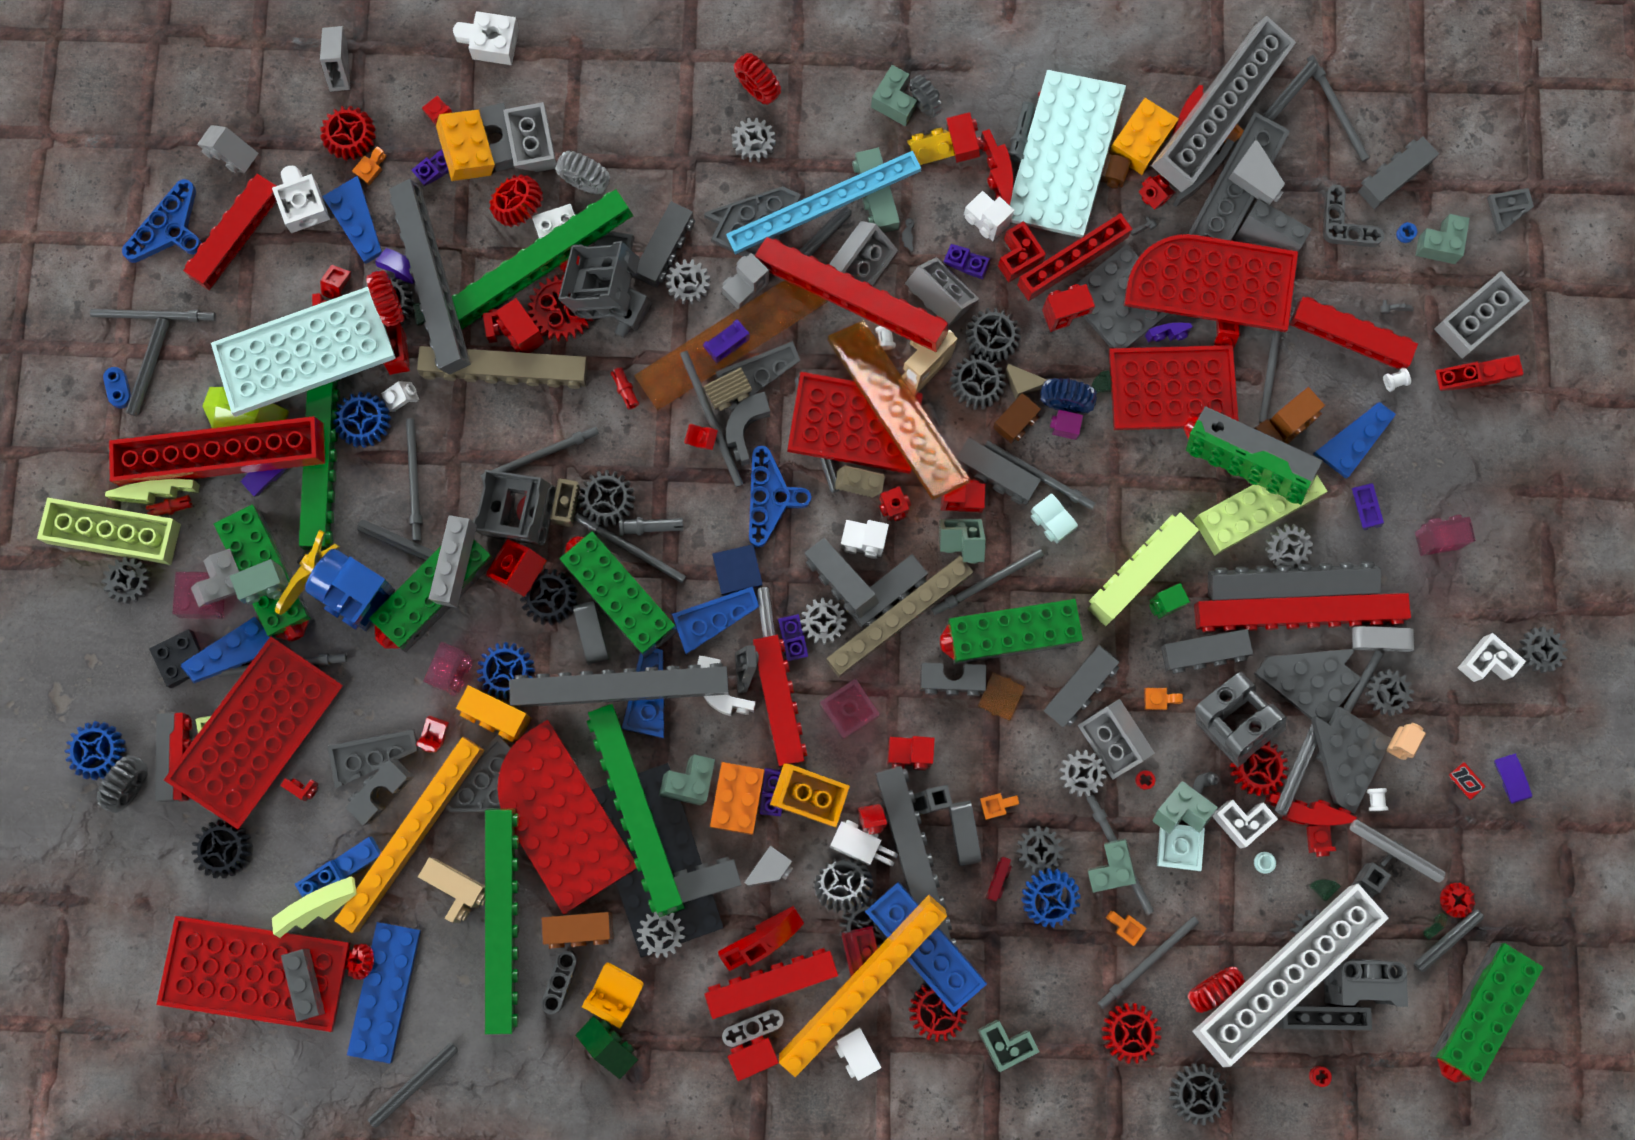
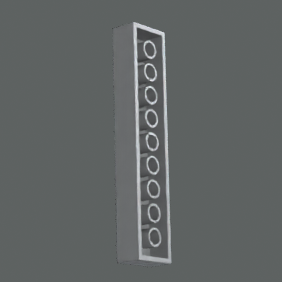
M1268 16L1258 22L1151 166L1180 192L1190 187L1296 42Z

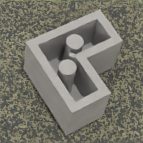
M211 125L197 144L202 148L201 152L211 159H222L226 162L225 166L234 173H245L259 154L231 130L222 126Z
M752 253L747 257L743 256L737 262V274L734 277H728L722 284V294L739 311L769 284V270Z
M230 549L209 555L203 562L210 578L197 582L191 587L199 608L236 595L230 575L238 573L239 570Z

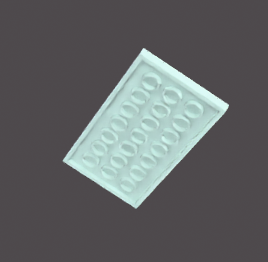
M1047 70L1027 138L1028 142L1023 152L1024 159H1021L1013 187L1010 207L1014 209L1011 223L1019 224L1024 221L1027 226L1081 238L1085 236L1126 85Z
M368 287L211 343L229 406L234 417L396 359L385 325L377 313Z

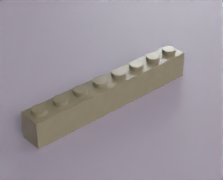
M419 347L417 371L423 378L433 380L435 377H442L448 381H455L458 378L464 379L467 382L485 380V382L492 384L498 381H505L510 385H517L518 382L529 386L547 384V386L554 388L560 387V385H568L572 389H579L580 386L586 387L588 361L586 357L467 349L471 365L449 375L437 368L435 353L431 347Z
M959 556L826 659V663L838 678L842 677L969 579L973 574L972 569Z

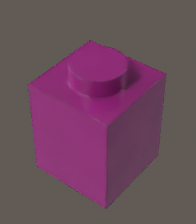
M1058 410L1056 416L1052 415L1050 428H1053L1052 435L1076 440L1080 433L1083 415Z

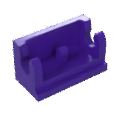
M736 319L732 325L710 341H706L703 347L713 360L718 363L750 340L749 332Z
M1373 483L1352 488L1362 528L1368 530L1371 527H1382L1384 521Z

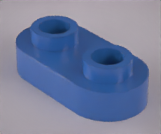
M111 367L103 375L108 401L116 408H125L128 406L131 398L127 376L120 368ZM116 374V378L111 380V376ZM121 393V397L116 399V395Z

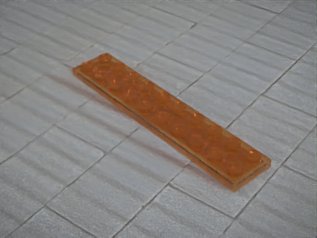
M783 280L635 374L634 377L658 411L694 388L680 353L688 351L702 383L716 374V371L724 369L827 303L828 300ZM738 319L749 332L750 340L716 363L703 347V344L706 341H710Z
M860 321L828 335L827 341L931 499L934 500L968 484L970 478L865 321Z

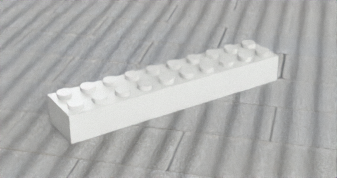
M1359 884L1349 886L1192 1032L1222 1067H1231L1389 918Z

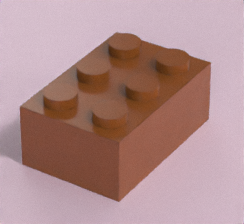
M1307 387L1280 409L1269 421L1282 436V442L1289 444L1322 415L1320 410L1325 407V404Z
M612 912L542 917L543 945L549 944V949L564 948L565 943L570 942L571 947L587 946V941H593V945L609 944V939H614Z

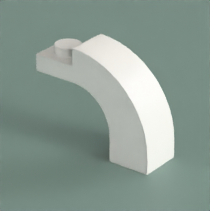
M699 655L698 665H701V668L710 667V664L721 663L720 659ZM729 695L703 696L711 707L728 716L732 715L733 708L737 709V713L749 715V712H754L756 705L755 701L735 698Z

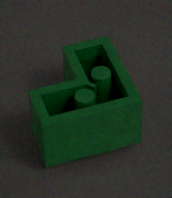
M593 1016L575 1036L594 1060L618 1079H621L638 1061V1058L633 1053L635 1049L627 1041L622 1043L623 1039L614 1030L611 1032L613 1027L609 1022L604 1019L600 1021L597 1017Z

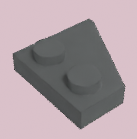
M1529 188L1492 194L1487 197L1497 234H1500L1534 207Z
M755 645L745 646L735 652L738 693L747 692L756 669V664H758L759 655L755 651Z

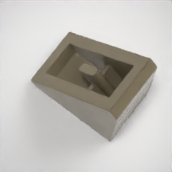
M1008 364L1004 373L1015 399L1022 393L1026 396L1041 390L1044 382L1047 380Z

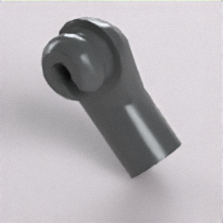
M1214 772L1200 774L1196 777L1192 788L1199 794H1202L1204 787L1219 783V776Z

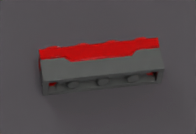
M186 713L157 714L155 801H188V796L164 781L165 777L192 742L189 739V731L192 730V719Z

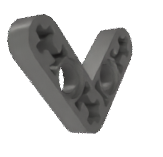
M1340 185L1330 186L1325 193L1324 239L1328 243L1364 247L1378 246L1384 239L1382 229L1376 226L1345 224V190ZM1333 191L1336 192V195H1339L1335 204H1332L1334 202ZM1332 209L1337 210L1339 218H1332L1329 215V211ZM1332 229H1334V233H1338L1335 237H1333L1332 233H1329ZM1349 231H1356L1359 236L1358 239H1351L1348 234ZM1372 233H1374L1375 237H1378L1375 241L1373 237H1370Z

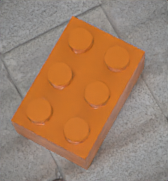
M721 762L710 823L711 828L754 835L764 769Z

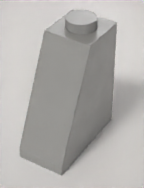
M343 26L322 28L320 61L330 92L350 90L348 48Z
M1255 140L1228 179L1257 199L1270 205L1272 201L1277 202L1284 192L1281 189L1285 183L1260 143Z

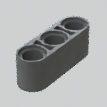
M591 601L573 606L587 664L590 665L609 660L595 602Z
M971 801L952 803L953 806L949 807L959 866L981 863V853Z
M563 951L556 959L541 1004L542 1009L547 1014L558 1013L564 1006L578 965V956L573 951ZM566 954L573 958V963L570 967H565L562 964V958ZM558 976L564 977L566 981L562 989L557 988L555 985V979ZM551 997L556 998L558 1001V1007L555 1010L549 1009L547 1001Z

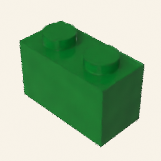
M1181 583L1157 593L1150 600L1151 604H1149L1153 615H1157L1158 619H1161L1181 610L1190 601Z

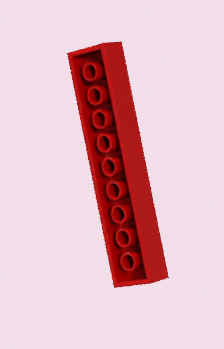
M315 416L109 440L110 482L120 487L150 480H189L325 464L324 423Z

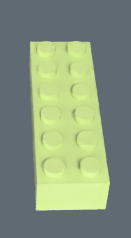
M1317 475L1303 503L1300 505L1298 503H1290L1281 495L1271 494L1264 487L1252 485L1199 514L1193 521L1215 556L1320 498L1327 490Z
M47 498L37 539L51 545L171 565L181 524L171 518Z
M1181 512L1176 517L1172 514L1160 527L1162 532L1158 529L1145 542L1148 546L1143 544L1131 557L1134 561L1129 559L1117 571L1120 575L1114 574L1103 586L1106 590L1100 589L1089 600L1091 605L1088 607V610L1105 626L1123 610L1198 532L1199 529Z

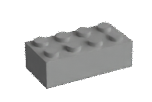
M1500 271L1436 326L1434 330L1463 359L1530 300Z

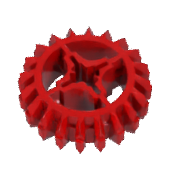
M746 53L738 58L733 66L736 77L743 85V88L764 105L774 102L781 94V86L772 70L752 53Z
M341 106V111L334 109L333 115L327 113L329 120H322L324 126L320 127L322 133L320 138L324 141V147L338 159L342 156L347 161L348 157L351 156L355 160V155L358 154L363 158L362 152H369L368 146H374L373 139H376V134L374 133L376 128L373 125L372 118L365 111L362 112L358 107L354 110L352 106H349L347 110L343 106ZM345 128L348 130V132H350L352 138H350L349 135L346 134L347 132L345 131Z
M520 174L518 177L513 175L512 179L507 178L506 182L501 183L499 188H495L496 192L491 195L492 200L489 201L491 205L489 209L497 221L511 228L514 225L519 227L521 222L526 224L527 219H532V215L538 213L537 208L542 206L540 202L543 201V192L539 184L528 175Z
M381 270L367 275V286L382 323L389 327L403 322V310L387 272Z
M1271 741L1258 749L1267 753L1269 757L1262 759L1258 754L1255 755L1253 753L1247 759L1249 768L1244 771V763L1239 767L1234 763L1230 764V767L1236 770L1231 772L1230 775H1237L1238 777L1234 783L1242 782L1240 789L1244 790L1248 787L1247 794L1249 795L1255 790L1256 796H1261L1262 792L1267 796L1270 794V790L1273 793L1277 791L1276 786L1282 787L1284 785L1280 779H1287V775L1282 772L1289 770V767L1283 766V763L1288 762V759H1281L1280 756L1284 754V751L1277 752V744L1270 747ZM1265 763L1264 765H1262L1259 771L1252 772L1256 769L1258 764ZM1274 763V775L1271 779L1269 767ZM1256 775L1260 780H1264L1266 784H1256L1249 777Z
M1237 967L1221 970L1189 991L1187 996L1190 1000L1189 1003L1199 1013L1212 1010L1224 1003L1245 983L1244 976L1238 971Z
M922 985L921 989L924 993L921 995L918 991H915L914 994L919 999L917 1001L915 999L910 1000L911 1003L916 1004V1007L908 1008L909 1012H915V1015L909 1017L910 1021H918L913 1025V1028L917 1029L921 1026L922 1029L919 1031V1035L922 1036L927 1031L926 1039L930 1040L932 1034H934L936 1042H939L940 1035L943 1036L944 1041H948L947 1033H950L953 1038L956 1037L953 1030L955 1028L960 1032L963 1030L958 1026V1023L966 1024L967 1021L962 1019L961 1015H968V1011L961 1010L960 1007L956 1014H953L946 1009V1004L941 998H938L934 1004L923 1002L926 997L935 992L931 987L927 990ZM937 1005H941V1010L949 1015L943 1014L942 1016L935 1017L936 1013L928 1007L938 1008ZM921 1008L929 1011L931 1014L929 1027L924 1024L921 1018ZM946 1018L953 1021L947 1028L935 1030L940 1020Z
M1124 1003V1010L1118 1005L1115 1006L1117 1014L1109 1011L1108 1014L1112 1019L1104 1018L1103 1020L1109 1024L1108 1028L1101 1027L1102 1031L1108 1032V1035L1102 1036V1040L1110 1041L1104 1045L1105 1048L1113 1047L1110 1055L1114 1056L1118 1053L1117 1060L1122 1061L1125 1056L1127 1064L1131 1063L1132 1057L1136 1064L1140 1061L1139 1056L1144 1061H1147L1148 1058L1145 1053L1147 1052L1153 1056L1155 1053L1151 1050V1047L1159 1048V1045L1154 1043V1040H1161L1160 1035H1155V1031H1160L1161 1027H1154L1153 1025L1158 1022V1019H1149L1153 1012L1149 1010L1144 1014L1146 1007L1141 1005L1138 1009L1137 1003H1132L1131 1009L1128 1003ZM1132 1014L1140 1017L1138 1021L1130 1025L1121 1019ZM1117 1024L1122 1031L1118 1043L1115 1039V1027ZM1144 1024H1146L1148 1029L1146 1042L1141 1036ZM1125 1027L1132 1030L1135 1028L1133 1033L1137 1039L1130 1037ZM1131 1042H1135L1141 1047L1133 1052H1127L1122 1049Z

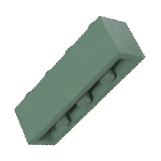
M879 147L855 153V161H852L854 173H858V175L883 164ZM890 185L862 198L864 209L869 211L870 216L867 217L869 223L876 224L883 233L899 229L900 221Z

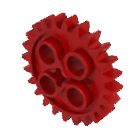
M555 275L552 282L549 278H546V285L539 282L541 289H533L536 296L530 295L529 297L532 302L527 304L528 308L532 309L528 311V315L532 317L531 319L537 328L541 329V335L545 336L548 333L549 340L556 336L558 342H560L561 336H564L566 341H568L569 335L576 339L577 331L583 335L582 327L589 328L587 321H593V319L571 316V310L561 302L570 321L569 324L565 322L553 296V293H556L559 298L564 275L561 280H558V277ZM550 300L553 302L548 307L543 306L545 301ZM555 318L561 319L559 324L554 325L551 323Z

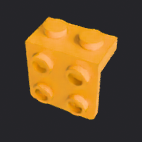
M607 962L603 966L594 988L585 999L582 1008L620 1029L631 1013L644 983Z

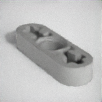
M772 1009L731 1025L722 1034L723 1042L727 1046L735 1047L777 1030L783 1024V1015L780 1011ZM772 1013L774 1016L780 1017L776 1026H773L772 1023L765 1025L768 1028L763 1031V1025L758 1019L763 1017V1020L766 1021L770 1019V1014ZM751 1021L757 1022L759 1025V1031L754 1035L749 1034L746 1029L747 1024ZM743 1025V1032L747 1038L742 1039V1035L737 1036L734 1043L732 1040L726 1039V1036L729 1035V1030H732L733 1033L739 1032L738 1026Z

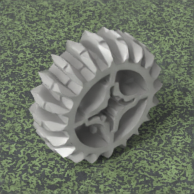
M575 151L563 152L556 163L555 169L557 174L567 183L578 188V190L597 195L602 194L609 184L610 176L605 167H602L600 163L581 153H576Z

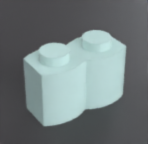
M1052 493L1031 510L1032 520L1036 525L1039 526L1041 524L1046 530L1044 534L1051 542L1054 540L1056 543H1059L1078 527L1076 521Z

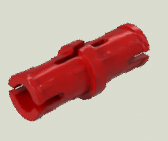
M619 367L611 371L610 374L616 383L617 392L619 395L621 394L627 409L631 410L639 406V401L632 390L633 385L627 380L623 368Z
M189 495L172 500L167 498L164 499V502L147 505L146 510L150 511L147 514L153 516L172 515L175 511L192 508L193 504L189 503L192 500Z

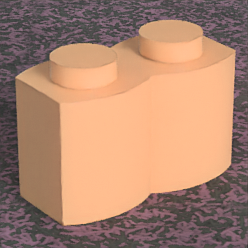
M1415 723L1406 724L1404 727L1400 726L1397 728L1386 751L1402 760H1406L1408 757L1413 758L1426 733L1421 726Z

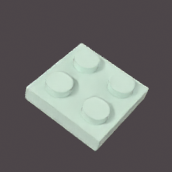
M1177 825L1169 834L1160 827L1157 866L1201 871L1205 828L1199 833L1191 826Z

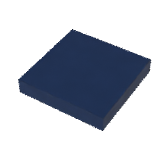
M753 544L712 554L722 595L738 592L749 587L763 586Z

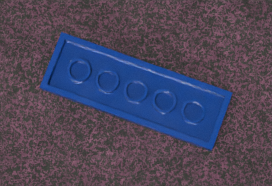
M898 881L865 912L888 938L919 904ZM939 927L907 959L953 1013L987 985L983 977Z
M377 922L371 946L374 954V964L371 972L363 981L347 1051L348 1056L392 1063L421 930Z

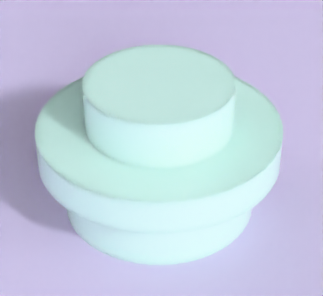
M1269 852L1258 853L1254 858L1256 870L1263 874L1272 872L1276 867L1275 857Z

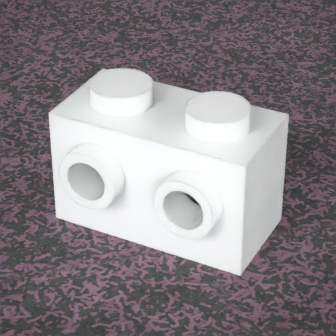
M571 204L534 215L532 219L540 238L549 234L553 228L567 222L575 214Z
M860 1027L836 1039L838 1045L835 1048L840 1058L845 1056L849 1064L845 1067L851 1078L856 1076L859 1081L881 1068Z

